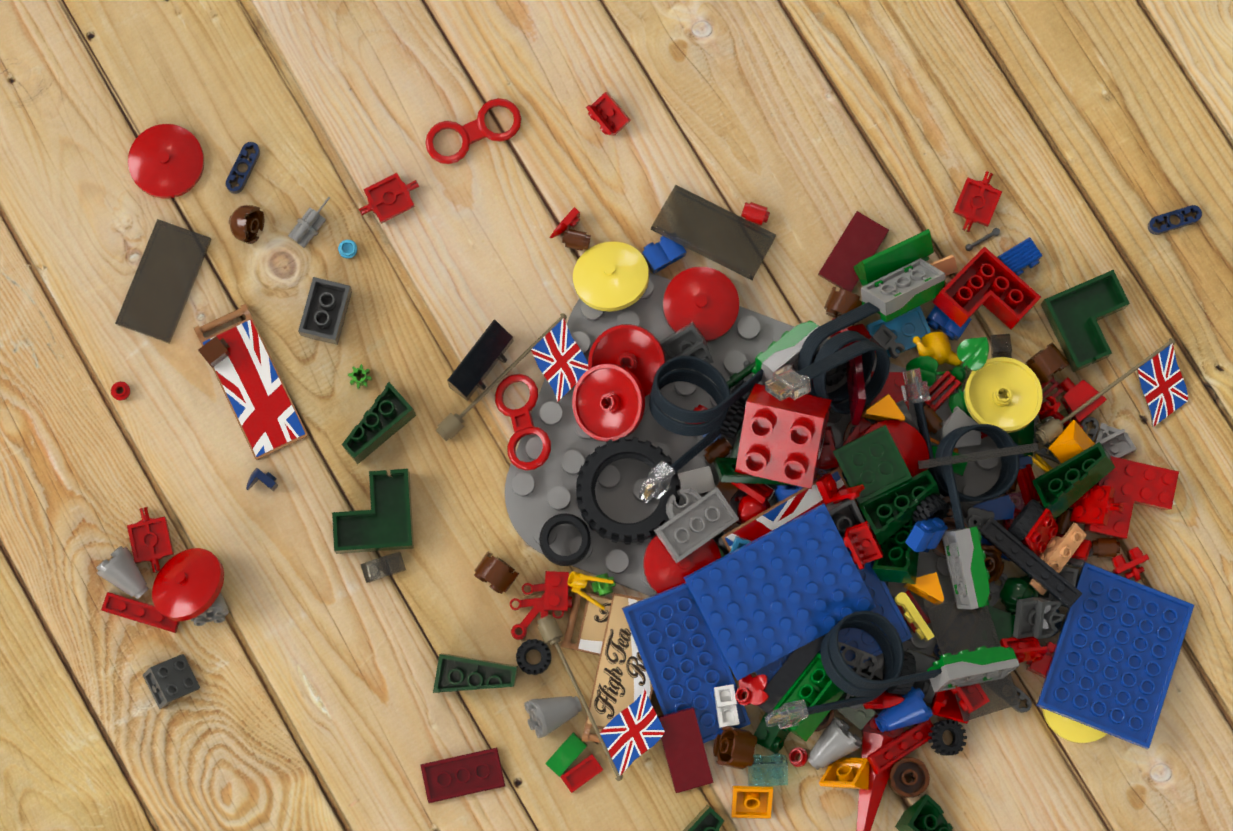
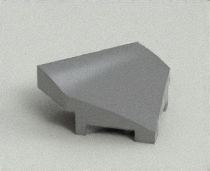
M956 406L950 417L941 423L943 426L941 428V438L943 439L948 433L957 428L977 425L978 423ZM975 430L967 432L958 440L954 448L981 445V432Z
M1101 423L1095 444L1100 442L1110 456L1123 458L1136 451V447L1124 429H1116Z

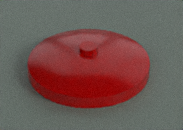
M160 124L146 129L135 139L128 155V168L136 185L148 195L163 199L175 198L187 193L198 183L204 170V153L196 137L187 129L173 124Z
M692 267L677 274L668 284L663 298V312L668 325L674 332L693 322L706 342H711L724 336L733 327L739 312V296L732 281L722 272L709 267Z
M632 324L617 325L604 331L593 343L588 358L589 369L602 364H616L631 371L639 380L645 397L652 391L657 370L665 363V354L658 339L648 330Z
M602 364L594 366L579 378L572 396L574 417L580 428L596 440L606 442L611 439L612 441H617L619 437L626 438L636 430L643 418L645 410L643 388L636 376L620 365Z
M898 420L880 421L869 426L860 435L861 437L886 425L912 477L927 470L929 467V451L924 438L918 430L906 422Z
M656 534L649 542L644 553V574L651 588L658 594L686 583L684 580L685 576L721 558V554L712 538L676 563Z
M192 548L176 554L160 569L161 571L157 574L152 588V600L155 608L170 620L186 621L199 616L215 602L222 590L224 583L222 563L212 552L202 548Z

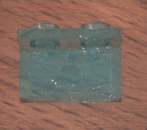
M753 755L754 763L752 766H748V786L788 785V762L785 755Z

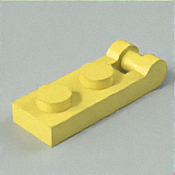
M904 592L896 595L894 598L896 605L903 607L906 612L904 616L910 624L913 622L917 628L915 632L919 639H924L927 642L933 638L934 634L908 595Z

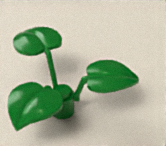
M987 337L969 338L958 345L957 357L964 363L953 370H949L962 383L958 388L959 393H954L949 397V407L952 413L954 412L953 409L958 406L972 418L965 404L962 387L965 383L964 380L970 375V370L976 371L985 365L989 354ZM930 356L916 357L906 365V371L914 370L919 387L924 388L936 382V375H943L946 372H938V361Z

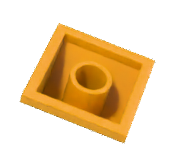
M889 394L865 409L861 416L878 421L905 420L904 414Z
M1073 420L1048 449L1062 464L1095 445V443L1079 424Z
M937 572L917 577L916 584L905 583L904 588L936 606L944 601Z
M842 757L829 764L819 784L820 786L830 788L868 790L870 763L867 758Z
M732 786L731 818H771L773 787Z

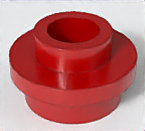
M116 382L111 387V395L114 399L123 401L129 397L130 387L125 382ZM118 388H123L121 394L117 393Z
M796 747L790 751L789 760L793 766L802 767L808 760V753L804 748Z

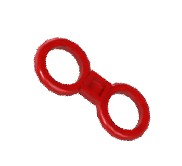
M497 98L486 102L479 110L477 119L463 126L453 121L439 122L431 127L426 136L427 152L432 159L439 163H457L465 157L469 151L470 144L487 137L492 141L501 142L515 136L521 126L522 118L520 111L509 100ZM494 107H505L513 114V125L504 133H494L485 125V115ZM452 129L460 134L463 142L459 152L451 156H444L434 149V137L441 130Z
M513 374L504 378L497 386L495 403L501 413L511 417L515 432L507 446V454L511 463L522 470H535L542 466L549 458L551 441L545 431L535 427L530 411L535 407L538 400V388L535 382L529 376ZM516 382L528 385L530 390L528 402L519 409L507 408L503 402V395L507 387ZM530 434L539 436L543 442L540 456L532 462L520 461L516 455L518 441Z

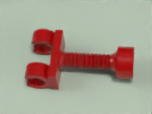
M1052 396L1045 398L1051 405L1047 402H1042L1037 416L1040 415V419L1052 416L1054 419L1063 420L1065 417L1058 412L1061 403L1057 402ZM1069 420L1063 424L1064 427H1067L1071 422Z

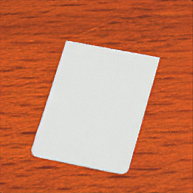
M710 466L678 473L681 489H693L701 494L716 488Z

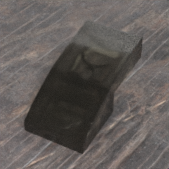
M1010 334L991 335L992 358H1012Z
M401 552L360 564L366 583L406 570Z

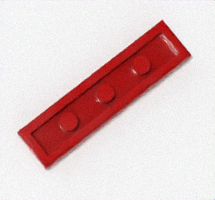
M107 592L101 611L173 633L177 632L180 621H173L164 617L153 605Z
M930 718L926 722L915 724L868 755L867 759L874 773L880 774L932 739L931 736H928L929 733L933 732L930 730L933 727Z

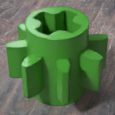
M362 364L357 369L353 366V372L348 374V377L353 378L350 384L354 385L356 383L357 389H360V386L363 385L368 387L367 381L372 380V377L367 376L370 373V369L364 370ZM360 373H362L364 378H361L360 381H358L356 376H359Z
M608 573L596 576L614 581L613 576L609 577ZM597 581L591 583L594 593L598 592L599 596L612 593V587L616 586L615 581L613 584Z

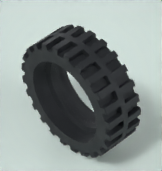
M619 437L617 441L612 442V439L606 441L605 445L601 447L599 445L591 455L589 454L586 457L583 466L581 465L576 482V496L581 516L588 523L592 531L595 530L603 539L608 538L613 543L623 542L625 545H630L633 542H638L639 544L649 538L652 539L656 535L654 530L669 520L666 514V504L672 494L676 497V503L679 505L680 496L677 491L680 490L681 483L678 478V471L661 485V498L657 508L649 517L636 523L617 522L609 518L597 503L595 495L597 479L603 469L612 462L620 459H636L650 466L657 476L672 465L670 456H666L662 448L651 445V442L648 440L643 442L638 440L639 438L633 437V439Z

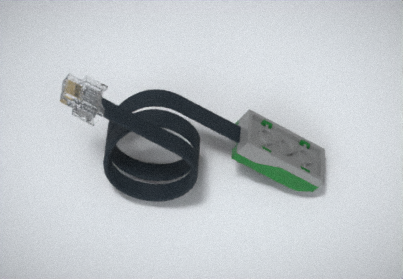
M920 258L861 287L862 305L816 328L802 345L798 359V371H793L792 365L789 364L773 372V378L765 382V390L780 401L788 397L795 400L809 393L812 396L832 400L830 408L835 412L850 414L849 401L836 404L849 398L847 382L835 391L827 393L826 373L862 354L865 383L873 369L876 351L877 362L875 371L865 387L866 402L864 407H866L878 396L887 381L890 370L888 353L882 347L856 331H845L830 338L821 347L815 362L812 364L816 350L829 336L875 313L880 315V319L888 322L932 300L945 287V273ZM858 341V342H855V343H853V344H851V345H849V346H847V347L841 349L843 346H845V345H847V344H849V343H851V342Z
M809 320L805 323H800L790 331H785L777 342L773 341L765 352H760L756 356V365L752 369L754 374L731 395L725 378L708 362L693 356H678L666 361L657 370L654 377L649 400L652 416L662 427L679 435L700 436L709 434L672 465L669 466L664 461H661L651 469L647 480L641 485L639 498L647 503L653 497L658 500L670 490L672 476L721 434L720 430L724 424L723 422L729 407L750 391L755 383L769 386L798 370V359L802 345L819 325ZM820 346L816 350L815 355L818 353ZM678 368H689V369H693V370H696V371H699V372L703 373L704 375H702V374H700V373H698V372L692 371V370L678 369ZM672 382H689L705 390L714 399L717 406L702 411L683 409L669 402L662 395L660 389ZM679 421L688 422V423H701V424H686V423H682V422H679Z
M920 368L904 371L905 385L901 386L903 399L906 405L914 403L919 432L924 438L929 451L928 470L936 481L940 494L944 497H950L956 529L946 531L942 538L957 609H976L988 606L990 593L988 580L990 575L985 567L984 561L986 556L981 548V533L977 526L965 527L960 502L985 501L1005 493L1018 476L1020 462L1017 447L1010 435L1003 429L990 424H977L960 427L948 433L938 445L934 460L922 401L931 400L927 381H922ZM971 430L988 435L996 444L1001 457V473L997 482L990 490L975 497L962 494L957 490L952 466V455L956 443L964 434Z
M858 611L845 616L826 634L821 645V660L828 677L838 688L848 694L859 697L806 707L804 699L787 702L779 709L772 710L765 717L767 727L776 725L779 726V729L798 726L799 722L810 714L870 702L891 686L930 679L935 693L954 689L956 686L964 687L1003 679L1020 665L1011 647L987 648V646H982L971 652L969 649L962 650L956 655L946 653L940 656L941 659L933 662V667H930L927 672L899 677L904 663V650L897 630L888 619L878 613ZM841 629H861L876 640L885 659L886 672L884 680L864 678L848 666L838 644V635Z

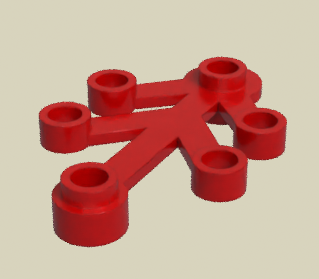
M525 583L522 586V592L525 595L545 591V583L534 585ZM530 586L531 591L528 593L525 592L524 587ZM545 593L541 598L524 600L514 598L510 601V607L515 611L520 608L533 607L520 624L512 627L511 634L514 639L522 640L526 637L527 627L539 612L541 619L548 616V611H544ZM514 601L519 602L517 608L512 607ZM552 611L553 617L556 619H561L564 616V611H562L561 616H556L554 614L555 611ZM517 628L522 629L523 632L521 635L515 634V630Z

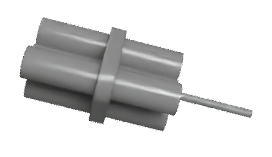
M330 197L327 198L318 211L309 208L304 216L297 220V225L288 235L303 248L306 247L314 235L318 234L317 231L326 221L319 212Z

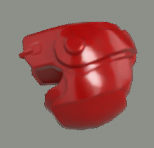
M748 494L736 497L735 501L740 502L738 507L739 520L736 522L741 525L771 507L769 501L767 500L762 504Z

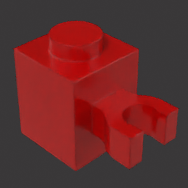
M1052 642L1046 643L1048 651L1043 656V659L1036 662L1032 660L1026 661V664H1028L1026 670L1046 678L1052 660L1051 655L1056 647V644Z

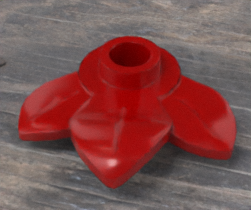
M749 674L738 681L739 688L735 693V697L740 705L747 706L753 704L758 706L765 703L769 698V695L764 691L768 684L766 675L752 677Z

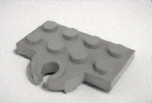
M718 487L703 497L693 489L678 490V495L684 499L683 506L676 503V497L673 494L668 498L666 514L669 520L654 531L676 563L739 520Z

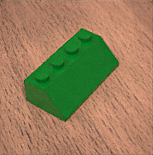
M927 229L855 265L853 268L862 286L920 258L928 261L930 259L929 256L934 253L931 232Z
M820 653L816 654L770 713L772 717L782 712L839 700L844 691L838 688L828 677L823 667ZM829 711L785 719L780 723L807 742Z

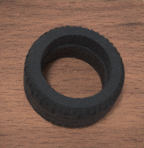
M563 513L555 515L545 522L540 532L539 541L541 550L549 561L560 566H570L580 562L587 555L591 544V536L588 526L582 519L573 514ZM560 524H570L579 530L582 543L577 552L568 556H561L553 552L549 546L548 539L554 527Z

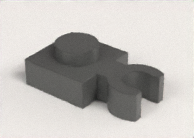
M884 324L870 338L872 342L882 347L885 351L888 349L890 356L894 359L899 357V354L895 351L896 348L900 352L905 349L901 343L895 342L897 336Z

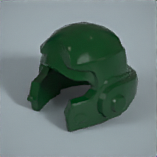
M1011 577L1005 581L1000 592V598L1003 605L1006 606L1008 613L1015 615L1017 600L1039 598V593L1029 584L1031 581L1029 577Z

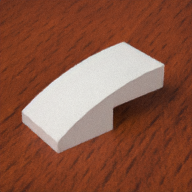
M734 684L714 687L719 728L739 725Z

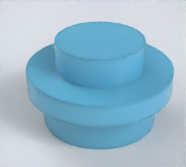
M352 240L342 241L338 247L339 254L346 259L354 257L357 253L356 243Z

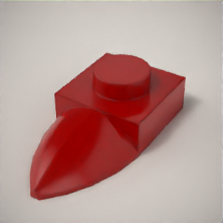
M574 207L556 227L550 238L560 235L565 230H569L570 227L574 228L580 221V211Z
M884 691L876 699L863 703L865 709L890 708L903 702L904 697Z

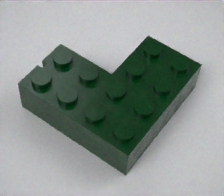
M1114 270L1044 299L1041 303V307L1073 372L1083 369L1091 363L1094 364L1108 358L1112 354L1097 321L1125 309L1130 304Z
M408 469L390 470L392 477H388L387 470L369 471L371 510L332 512L334 551L336 554L414 548L410 474Z

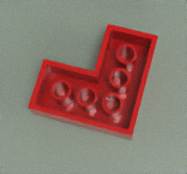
M984 246L939 292L932 302L960 328L984 305L1012 330L1039 301L1041 296Z
M1110 456L1115 468L1096 485L1115 488L1114 503H1122L1124 506L1122 508L1123 511H1112L1107 526L1085 524L1084 531L1116 539H1127L1134 503L1161 510L1172 509L1179 471Z

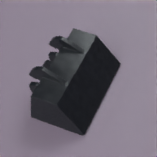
M495 319L447 380L449 388L467 401L478 387L482 390L486 389L483 380L499 360L506 363L507 359L503 354L514 341L513 336Z

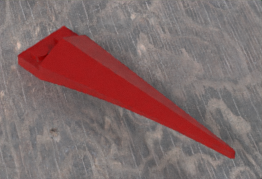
M875 714L862 730L861 758H867L868 755L902 734L904 727L881 732L875 723V718L878 717ZM871 765L869 766L868 790L859 789L856 831H871L892 766L880 774H875Z

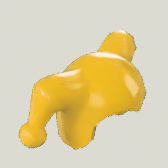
M932 332L923 336L922 339L918 336L913 338V343L916 344L920 356L933 357L938 361L939 365L947 363L959 366L963 363L958 359L957 354L951 350L949 338L945 333Z

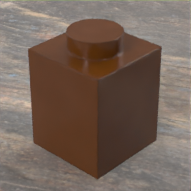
M215 336L198 351L213 368L230 355L227 350L230 346L223 338L219 340Z

